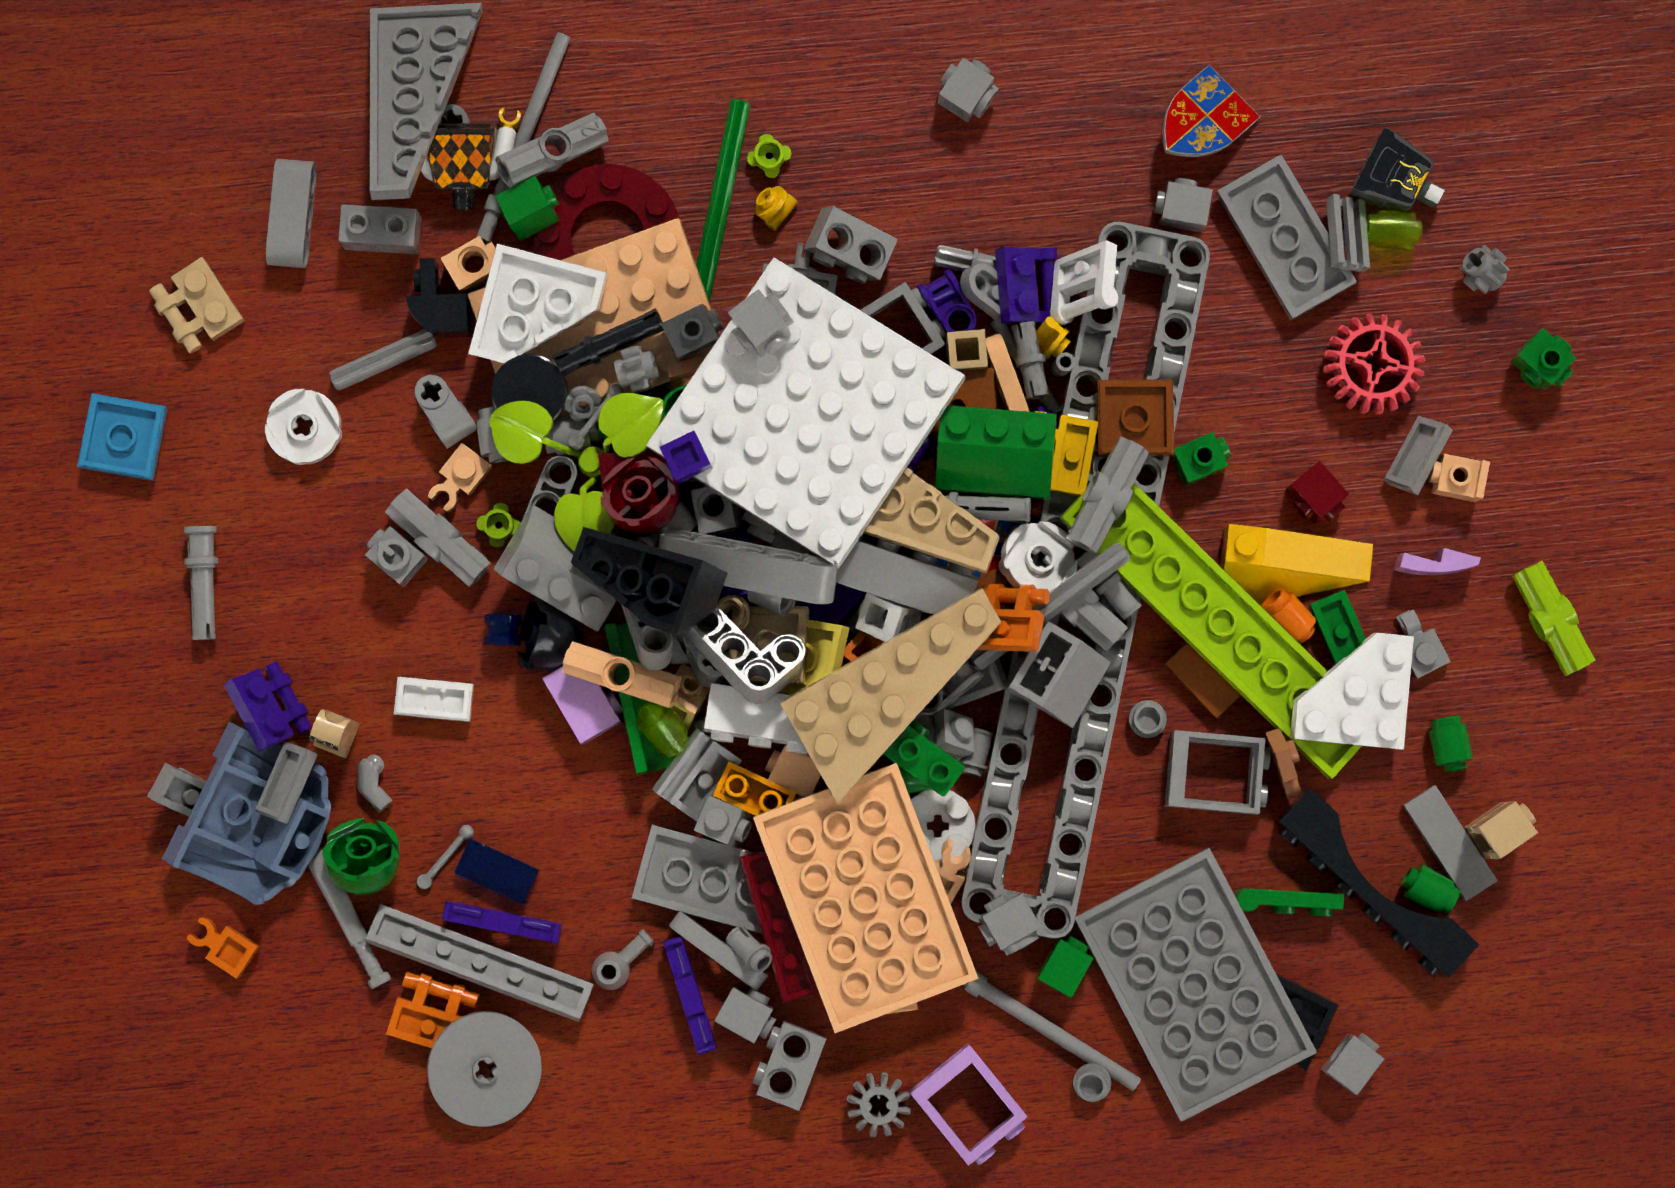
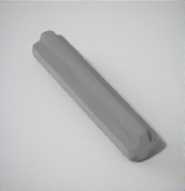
M423 329L330 371V379L337 390L345 389L434 349L436 341L430 331Z

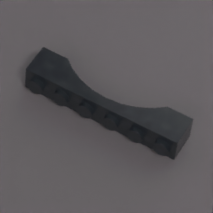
M1311 788L1304 789L1302 795H1299L1276 819L1275 823L1281 827L1277 833L1293 848L1299 844L1309 853L1305 859L1317 871L1323 874L1327 870L1336 878L1337 881L1333 885L1345 897L1351 900L1355 896L1364 904L1365 907L1361 911L1373 923L1379 926L1383 922L1391 929L1393 933L1389 937L1401 949L1407 952L1411 948L1419 955L1421 959L1417 963L1432 977L1435 978L1439 974L1441 977L1450 978L1480 945L1452 918L1431 917L1412 912L1390 901L1377 891L1360 873L1348 852L1341 832L1339 814Z

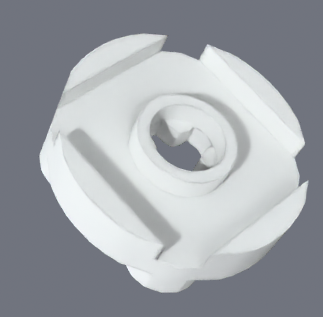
M305 389L287 391L271 404L268 411L267 425L265 424V434L268 443L279 456L296 465L313 464L325 459L334 451L342 438L340 414L336 406L321 393ZM300 417L305 421L310 419L313 421V425L310 427L311 433L307 436L302 433L296 435L294 429L298 427L296 420Z
M1040 521L1037 524L1026 523L1020 525L1007 537L1002 546L1001 560L999 562L1000 572L1014 588H1019L1022 584L1035 585L1036 589H1048L1050 592L1076 573L1077 559L1074 561V553L1072 551L1074 545L1066 539V532L1052 523ZM1042 552L1045 555L1043 561L1047 564V567H1037L1034 565L1031 553L1036 555Z
M933 790L921 792L911 799L933 859L937 861L942 860L941 848L948 839L953 842V849L950 853L952 856H960L965 847L970 846L974 839L976 823L973 811L964 798L951 790L944 797ZM934 815H941L942 822L949 825L948 830L942 831L941 837H934L933 830H927V822L934 821Z

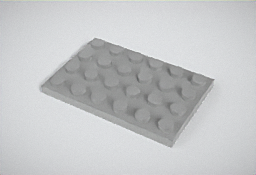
M1210 847L1075 917L1082 934L1181 1122L1317 1053Z

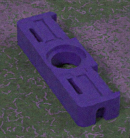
M445 901L442 916L444 921L553 943H559L563 927L562 923L453 901Z
M682 936L663 941L697 1053L701 1055L716 1050L715 1038Z

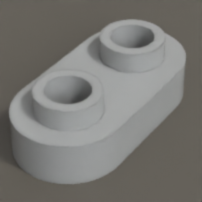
M979 263L966 268L960 279L963 294L986 314L1001 323L997 271L985 263Z

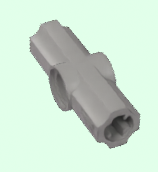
M592 113L561 128L548 129L541 137L497 156L495 159L497 171L502 181L510 188L534 175L538 176L544 172L556 171L564 163L607 144L609 141L607 128L602 119L597 117L595 113ZM545 145H553L557 148L560 155H551L546 150Z
M1123 437L1117 439L1101 472L1098 471L1085 490L1082 498L1084 504L1066 537L1073 545L1093 554L1098 552L1114 519L1120 517L1131 499L1133 493L1131 487L1149 454L1143 446Z
M407 488L391 502L385 511L396 524L415 538L414 542L436 562L439 563L441 561L470 588L480 580L491 566V563L482 553L462 538L463 534L439 513L436 515Z

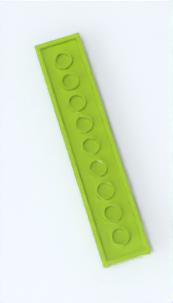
M1133 483L1131 487L1133 493L1128 505L1120 517L1114 519L1097 554L1100 555L1114 543L1119 542L1130 556V560L1115 571L1121 575V579L1274 728H1279L1288 741L1293 740L1296 749L1327 779H1333L1362 746L1290 738L1293 701L1321 680L1322 676L1328 671L1152 499ZM1085 491L1059 517L1069 528L1072 527L1076 516L1084 504L1082 498Z

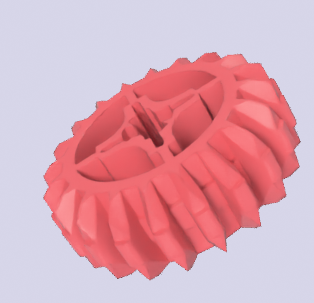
M1366 314L1363 324L1357 317H1354L1350 320L1351 329L1341 325L1337 329L1341 338L1332 336L1328 341L1335 350H1326L1323 354L1325 359L1334 362L1323 367V373H1334L1335 377L1326 382L1327 386L1334 387L1337 384L1341 389L1334 395L1337 400L1341 399L1345 394L1350 397L1346 403L1348 409H1352L1357 401L1361 402V414H1366L1371 404L1376 415L1383 413L1384 403L1391 412L1395 411L1398 408L1397 399L1406 404L1410 400L1407 391L1416 392L1420 386L1413 379H1420L1424 376L1423 370L1414 367V365H1419L1425 361V356L1413 354L1414 351L1421 347V342L1415 341L1409 344L1407 339L1412 336L1413 331L1408 329L1401 334L1398 329L1402 322L1398 319L1394 321L1391 327L1387 326L1388 317L1384 314L1379 317L1377 324H1375L1372 314ZM1364 336H1373V341L1369 345L1367 352L1347 353V349L1352 341ZM1387 341L1399 353L1402 364H1399V360H1395L1388 355L1386 351ZM1375 353L1376 364L1381 367L1372 376V365L1366 363V361L1371 359ZM1345 364L1348 365V368L1354 369L1360 374L1362 378L1361 387L1363 389L1359 388L1350 379ZM1381 376H1401L1394 389L1384 393H1374L1375 386L1378 384Z

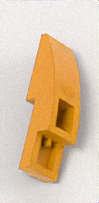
M729 761L712 795L755 816L803 798L796 792Z

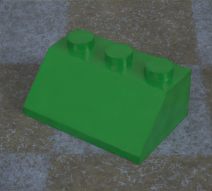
M948 405L940 417L936 489L947 492L1050 500L1056 414Z

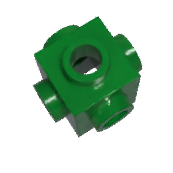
M1542 328L1529 339L1510 362L1522 371L1520 376L1528 385L1535 389L1540 387L1545 391L1553 384L1559 388L1574 371L1569 366L1577 357L1571 353L1572 347L1560 336L1555 335L1553 337Z

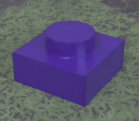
M694 430L660 446V450L677 484L712 468Z

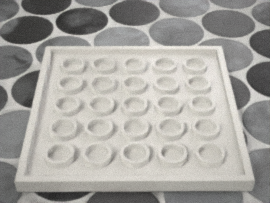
M773 258L748 296L759 289L765 297L772 293L780 301L794 321L788 326L791 334L787 337L786 344L773 354L767 352L762 357L753 348L747 352L733 333L738 329L731 320L646 446L664 458L660 446L694 430L712 465V468L694 476L695 479L816 556L822 557L833 565L834 561L838 563L837 569H839L965 381V375L783 262Z

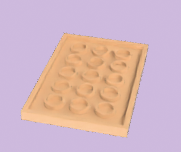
M677 218L561 260L608 273L599 310L525 354L540 355L555 363L553 354L583 342L582 338L588 335L591 338L598 334L600 335L609 329L644 315L654 308L658 310L663 322L700 304L706 305L708 310H711L681 220ZM485 288L468 293L476 320L478 319ZM665 331L629 347L641 346L642 353L652 351L659 373V378L650 380L652 388L670 382L666 365L700 355L705 359L714 344L684 359H678ZM621 350L601 359L602 363L598 365L592 363L566 375L569 393L577 386L591 387L600 395V406L605 400V396L609 395L610 386L619 384L614 361L623 359ZM491 360L496 374L504 363ZM631 386L623 388L624 393H632ZM581 402L579 405L580 407H585L587 404ZM564 409L560 417L568 416L570 413Z
M897 763L864 774L838 804L829 788L753 817L834 1033L979 979Z

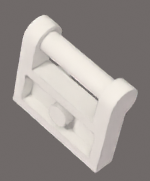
M1105 240L1055 260L1050 316L1060 326L1073 321L1074 317L1094 309L1101 308L1105 310L1116 306L1118 303V293L1114 288L1116 244ZM1095 287L1094 294L1070 303V296Z

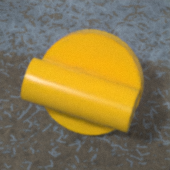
M781 186L769 187L758 195L755 213L764 221L766 226L776 231L798 204V201Z
M1047 317L1036 331L1040 353L1045 355L1046 360L1051 355L1057 358L1071 342L1066 338L1069 330L1066 327L1062 328L1053 317Z

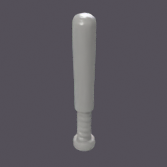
M319 847L308 867L350 946H354L359 958L362 960V964L365 966L364 968L368 976H370L368 981L369 987L374 989L390 981L391 976L387 971L384 972L381 969L371 946H369V943H366L367 933L347 892L331 880L324 864L323 848Z

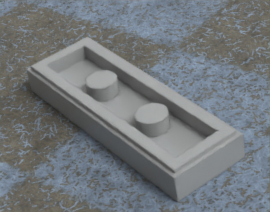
M1436 785L1429 787L1402 805L1448 878L1454 881V886L1461 890L1460 896L1463 901L1471 899L1498 881Z

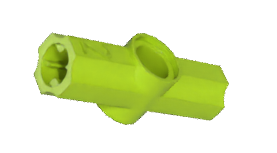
M1539 561L1512 575L1530 610L1528 616L1533 629L1542 641L1547 642L1564 676L1596 661L1577 626L1579 619L1570 601L1559 593L1544 562Z

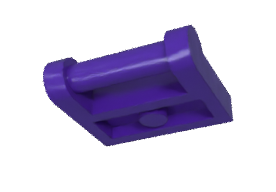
M1001 247L995 249L1001 324H1019L1034 321L1035 325H1041L1047 317H1051L1054 262L1058 259L1057 248ZM1035 263H1040L1044 311H1039Z

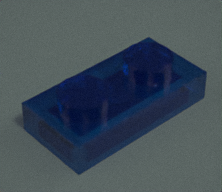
M470 838L454 873L514 901L525 904L540 869Z

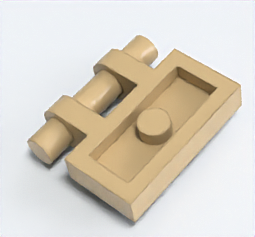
M203 257L171 276L178 287V290L174 293L168 294L161 283L149 290L156 301L154 307L161 316L165 315L174 329L172 332L174 338L178 343H183L189 354L196 352L202 347L196 335L204 329L209 337L215 341L245 321ZM185 302L189 304L196 315V318L189 322H186L178 309Z

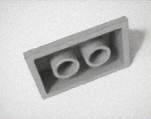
M532 504L499 558L494 570L512 583L598 632L614 606L616 598L604 588L598 586L571 563L574 551L559 535L554 517Z

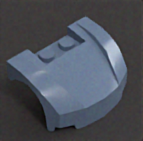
M228 722L212 755L217 758L214 767L185 826L178 825L162 859L177 869L212 881L240 895L254 905L264 904V901L272 899L285 887L293 886L319 849L331 810V802L328 800V778L325 769L314 762L288 825L255 812L256 806L282 746L277 744L259 752L247 729Z

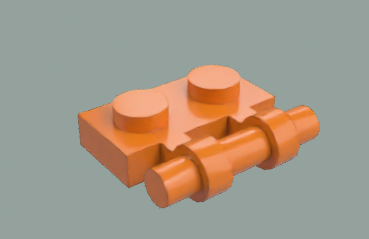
M989 584L988 587H976L975 591L983 588L1001 620L998 627L977 650L1038 652L1045 616L1039 610H1032V608L1036 604H1048L1050 599L1049 590L1036 589L1035 585L1022 584L1019 588H1005L1003 584ZM1005 603H1015L1014 610L1000 608Z
M406 972L402 986L416 991L412 1001L401 997L397 998L386 1035L432 1048L440 1033L453 1021L463 1017L457 1015L461 1004L472 1008L476 1007L479 993L466 990V985L456 982L452 986L433 980L434 976L422 972L420 976ZM428 994L448 1000L446 1010L443 1011L425 1005Z

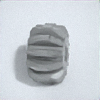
M882 1072L880 1084H875L872 1073H867L866 1080L869 1087L865 1088L858 1081L853 1083L854 1088L861 1093V1097L847 1095V1102L860 1105V1107L850 1109L847 1112L848 1117L863 1116L855 1126L858 1131L864 1129L868 1122L871 1123L869 1129L870 1137H876L878 1125L883 1126L886 1137L891 1136V1128L888 1123L892 1121L897 1127L903 1128L904 1122L896 1114L909 1115L911 1112L910 1107L898 1105V1102L909 1099L910 1094L908 1091L895 1095L902 1081L897 1078L890 1087L886 1086L888 1081L887 1072ZM877 1095V1098L880 1099V1095H884L887 1097L885 1104L888 1110L883 1114L880 1113V1110H878L877 1114L870 1111L872 1108L870 1098Z

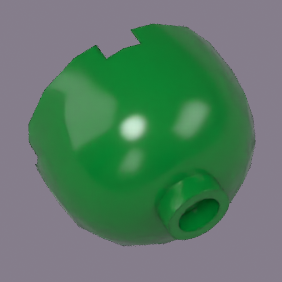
M356 818L341 823L330 831L322 855L328 874L337 886L352 894L365 895L380 891L390 884L399 869L400 845L395 831L385 822L377 820V824L365 823V818Z

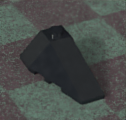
M586 527L582 529L571 563L615 597L616 601L638 616V619L645 625L678 636H682L715 610L728 574L704 560Z

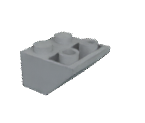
M1047 621L1042 628L1038 652H1028L1006 690L1073 728L1111 662L1080 639Z

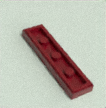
M765 849L739 857L765 944L771 950L773 958L771 964L783 1004L818 994L819 990Z

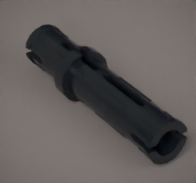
M654 308L644 315L631 319L600 335L598 334L592 338L588 335L582 338L583 342L553 354L560 374L566 376L592 363L598 365L602 363L601 359L652 335L663 332L661 316L658 310Z

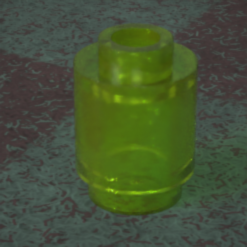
M1379 210L1377 214H1369L1367 218L1368 244H1375V248L1412 250L1414 243H1420L1422 221L1416 220V214L1411 212Z
M652 702L647 703L641 708L636 725L657 752L664 753L667 757H673L687 747L690 740L687 735L688 729L672 708Z

